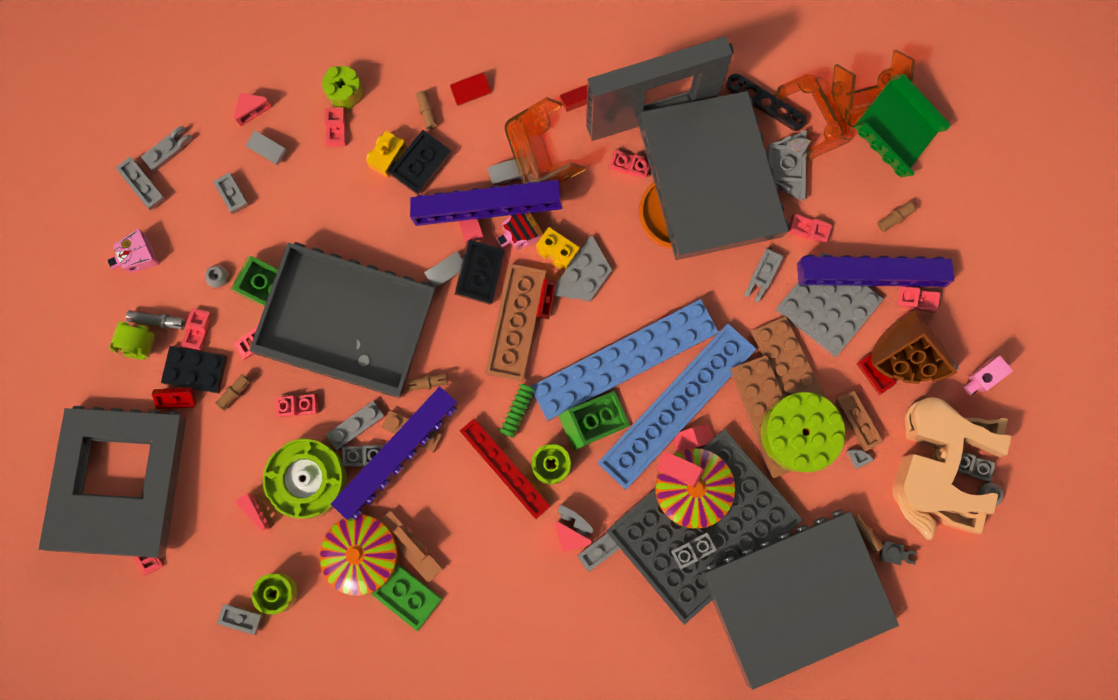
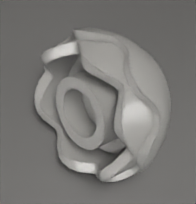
M212 265L205 272V281L213 288L222 287L228 281L229 272L221 265Z
M993 482L985 483L978 491L979 495L985 493L998 494L996 506L1001 504L1004 499L1003 489Z

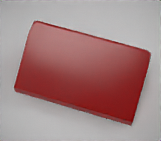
M484 72L450 84V89L457 106L491 94Z
M587 85L560 95L566 112L587 105Z
M543 279L536 314L537 318L548 320L550 318L556 282Z

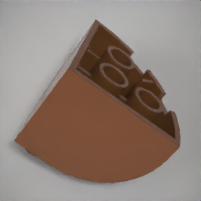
M916 310L888 328L876 342L871 355L872 364L878 371L889 378L894 377L903 380L905 383L920 384V381L930 380L936 382L957 373L944 346Z

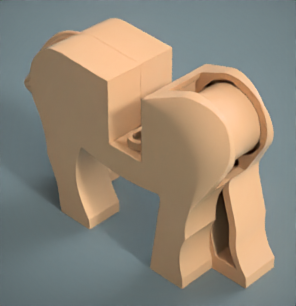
M934 397L923 399L909 407L905 414L906 439L937 448L933 451L931 459L915 454L902 457L893 483L892 492L904 517L919 530L925 539L931 540L934 537L937 526L934 518L945 526L973 534H982L986 515L994 514L998 494L970 495L957 489L952 485V482L960 465L963 442L998 457L1007 456L1011 436L1005 435L1008 419L984 420L981 418H964L944 400Z

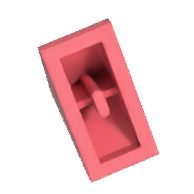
M240 93L234 118L240 126H243L271 109L272 106L265 97Z
M709 424L679 432L673 441L676 451L680 452L707 445L713 439Z
M556 522L555 526L563 552L591 544L592 541Z

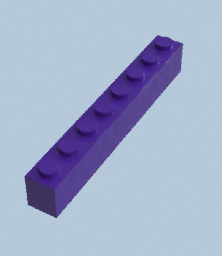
M559 180L528 182L527 184L519 185L510 184L503 187L492 186L486 189L474 188L469 191L457 190L452 193H436L435 195L410 197V218L415 226L563 209L562 189Z
M805 255L797 263L799 285L947 287L955 281L952 259H944V257L926 259L924 256L907 258L906 256L870 258L867 255L861 257H852L850 255L815 257L814 255Z
M439 386L335 498L331 505L348 521L357 520L362 515V509L365 505L372 504L377 498V492L380 489L383 491L391 483L389 479L394 474L397 476L404 469L403 464L407 460L411 461L418 452L416 450L421 445L425 446L430 441V435L443 427L445 424L443 421L447 416L451 417L458 410L457 401Z

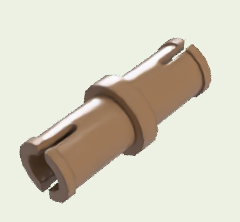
M419 91L416 93L420 106L419 112L423 115L426 129H434L438 126L433 113L434 108L430 104L427 91Z
M908 202L898 210L891 211L890 215L878 222L877 225L882 232H886L894 225L902 223L903 219L916 212V209L911 202Z
M443 373L433 376L428 374L422 378L409 379L408 385L416 384L415 386H410L409 391L431 390L432 387L448 385V379L440 381V379L447 378V374Z
M241 374L232 386L226 388L227 391L215 404L225 411L235 398L238 399L240 397V393L251 381Z
M859 514L854 516L853 518L862 539L875 554L884 545L875 536L872 527L869 528Z

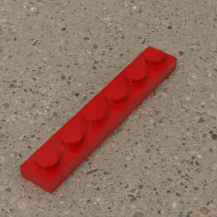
M475 419L471 420L460 430L462 435L535 519H538L551 507Z

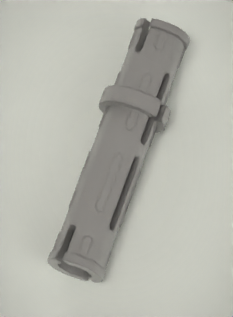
M128 310L126 313L127 322L155 325L163 329L169 327L183 330L186 326V322H182L186 321L185 318L172 317L165 313L158 315Z

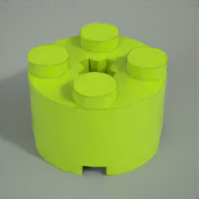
M347 66L328 68L323 77L322 87L329 101L335 107H344V109H350L353 105L359 103L363 97V87L356 72Z
M119 321L109 349L115 353H118V350L124 353L123 356L129 358L149 359L155 334L148 332V327L137 325L136 328L126 322Z
M556 444L541 446L532 457L533 473L539 481L545 484L555 485L561 483L567 478L571 470V460L568 452ZM549 460L552 462L553 460H555L556 468L551 467L550 469H548L547 461Z
M272 573L260 577L256 581L252 593V602L256 609L270 615L289 610L298 598V589L295 581L285 573ZM274 590H277L276 597H273L272 595L274 594Z

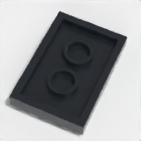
M422 130L388 173L412 192L419 195L453 153L445 145Z
M467 240L454 295L491 305L505 250L474 240Z
M169 346L161 383L183 388L192 387L194 390L219 394L227 356Z

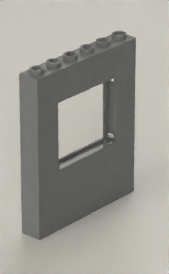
M725 36L588 78L586 126L591 141L639 127L637 119L640 112L719 97L729 63H731V57L734 54L732 44L728 43ZM694 76L690 91L644 105L646 90Z
M73 406L72 409L64 408L39 550L165 559L186 418L182 417L179 412L172 411L168 412V414H161L160 411L149 410V413H142L141 410L137 409L123 412V409L111 408V411H104V408L92 407L91 410H87L82 406ZM92 441L150 444L142 498L82 494Z

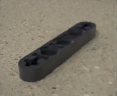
M732 74L728 77L726 87L730 92L735 94L746 92L747 89H753L756 94L751 97L754 107L793 131H800L804 128L806 117L803 113L740 74ZM735 80H737V81H738V84H736L735 86H733V85H732V82H734ZM767 98L771 101V105L764 106L761 100ZM784 108L787 114L780 116L777 114V109ZM798 118L800 119V123L796 125L794 124V122Z

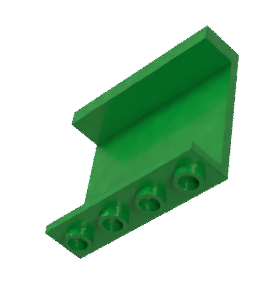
M902 73L891 77L853 127L858 131V135L870 144L871 149L878 152L882 160L894 169L896 175L909 177L915 174L910 168L938 132L947 131L951 124L907 76Z

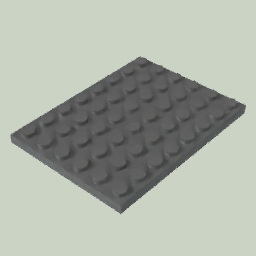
M725 429L702 448L719 456L727 464L734 478V501L728 513L719 522L705 528H687L674 523L661 510L654 489L606 530L607 534L684 625L712 601L701 574L702 571L706 570L705 566L712 563L721 564L724 562V558L731 555L735 557L742 555L741 551L750 547L754 550L760 547L761 542L766 540L773 542L778 539V535L790 532L803 520ZM708 532L717 551L680 570L671 551Z

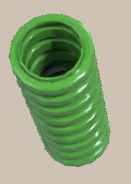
M519 384L520 389L516 391L518 394L514 396L515 401L512 400L513 405L509 407L511 410L507 412L508 416L504 418L506 421L502 423L503 428L499 430L501 433L512 438L516 437L515 432H518L517 427L521 425L520 420L523 421L522 416L526 414L524 411L528 409L527 404H530L529 400L533 398L532 393H535L534 388L525 384Z

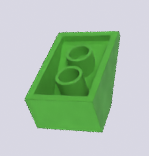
M247 256L230 290L265 307L278 269L253 256Z
M615 391L568 409L558 415L573 451L630 426Z

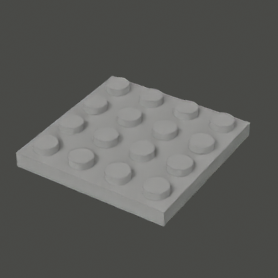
M823 252L819 257L825 256L827 254ZM797 283L775 310L783 317L786 316L788 321L836 358L883 301V298L867 286L799 285Z

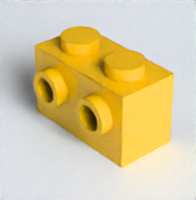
M548 227L536 244L537 253L542 258L546 259L548 257L553 261V265L565 270L580 251V247Z

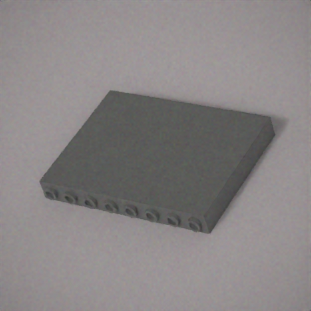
M748 91L640 112L637 121L675 260L784 237L789 232V223L783 214L784 206L778 197V186L773 180V169L768 163V152L763 146V134L759 132L758 117L756 114L754 115L753 100L749 97Z
M294 242V244L288 243L249 351L258 356L400 399L435 295L433 285L427 282H414V279L408 276L398 277L392 271L386 270L382 272L373 265H367L366 267L353 259L346 261L337 254L331 253V255H327L318 248H312L311 250L298 242ZM357 340L360 342L359 349H357ZM362 355H366L370 359V363L365 367L358 363V359Z
M843 509L831 513L832 517L827 519L825 517L814 520L813 525L807 526L805 524L796 528V532L789 534V532L780 534L778 539L773 542L771 540L761 542L760 547L754 550L752 547L741 551L742 555L737 557L734 555L728 556L723 559L724 562L721 564H709L705 566L706 570L701 572L745 682L750 689H756L899 626L851 512L843 511Z

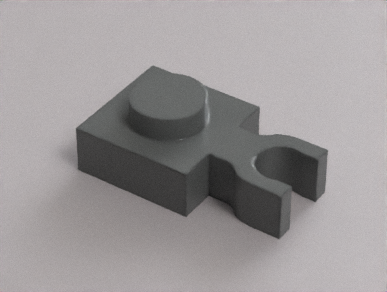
M882 541L884 547L880 551L879 561L901 565V561L904 560L908 564L915 565V562L910 561L908 556L909 554L917 555L916 551L908 550L904 552V545Z

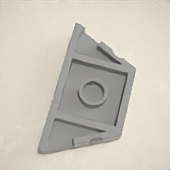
M803 130L792 137L788 136L782 141H776L768 146V163L773 169L774 183L777 184L778 189L800 201L805 200L806 150L801 158L784 148L794 139H807V130Z
M593 236L589 237L556 283L554 297L559 296L591 302L611 274L612 269Z

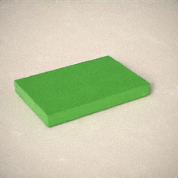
M398 562L390 580L382 588L371 593V595L416 631L421 628L443 599Z

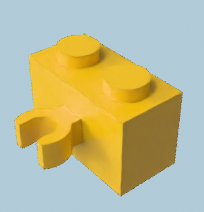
M385 130L383 135L378 137L375 148L367 154L366 162L369 168L388 178L390 176L388 171L407 149L405 141Z

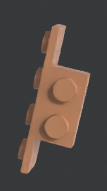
M389 511L380 520L394 534L398 550L427 582H430L443 570L427 551L426 545L418 541L414 537V532L408 526L405 527L392 511Z

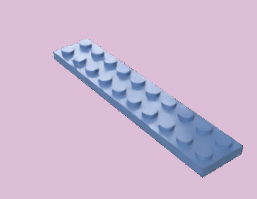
M700 299L530 387L534 388L535 393L533 394L547 421H550L566 410L591 400L717 335L719 332Z
M727 324L597 464L626 490L732 376L730 368L743 364L756 348L732 326Z

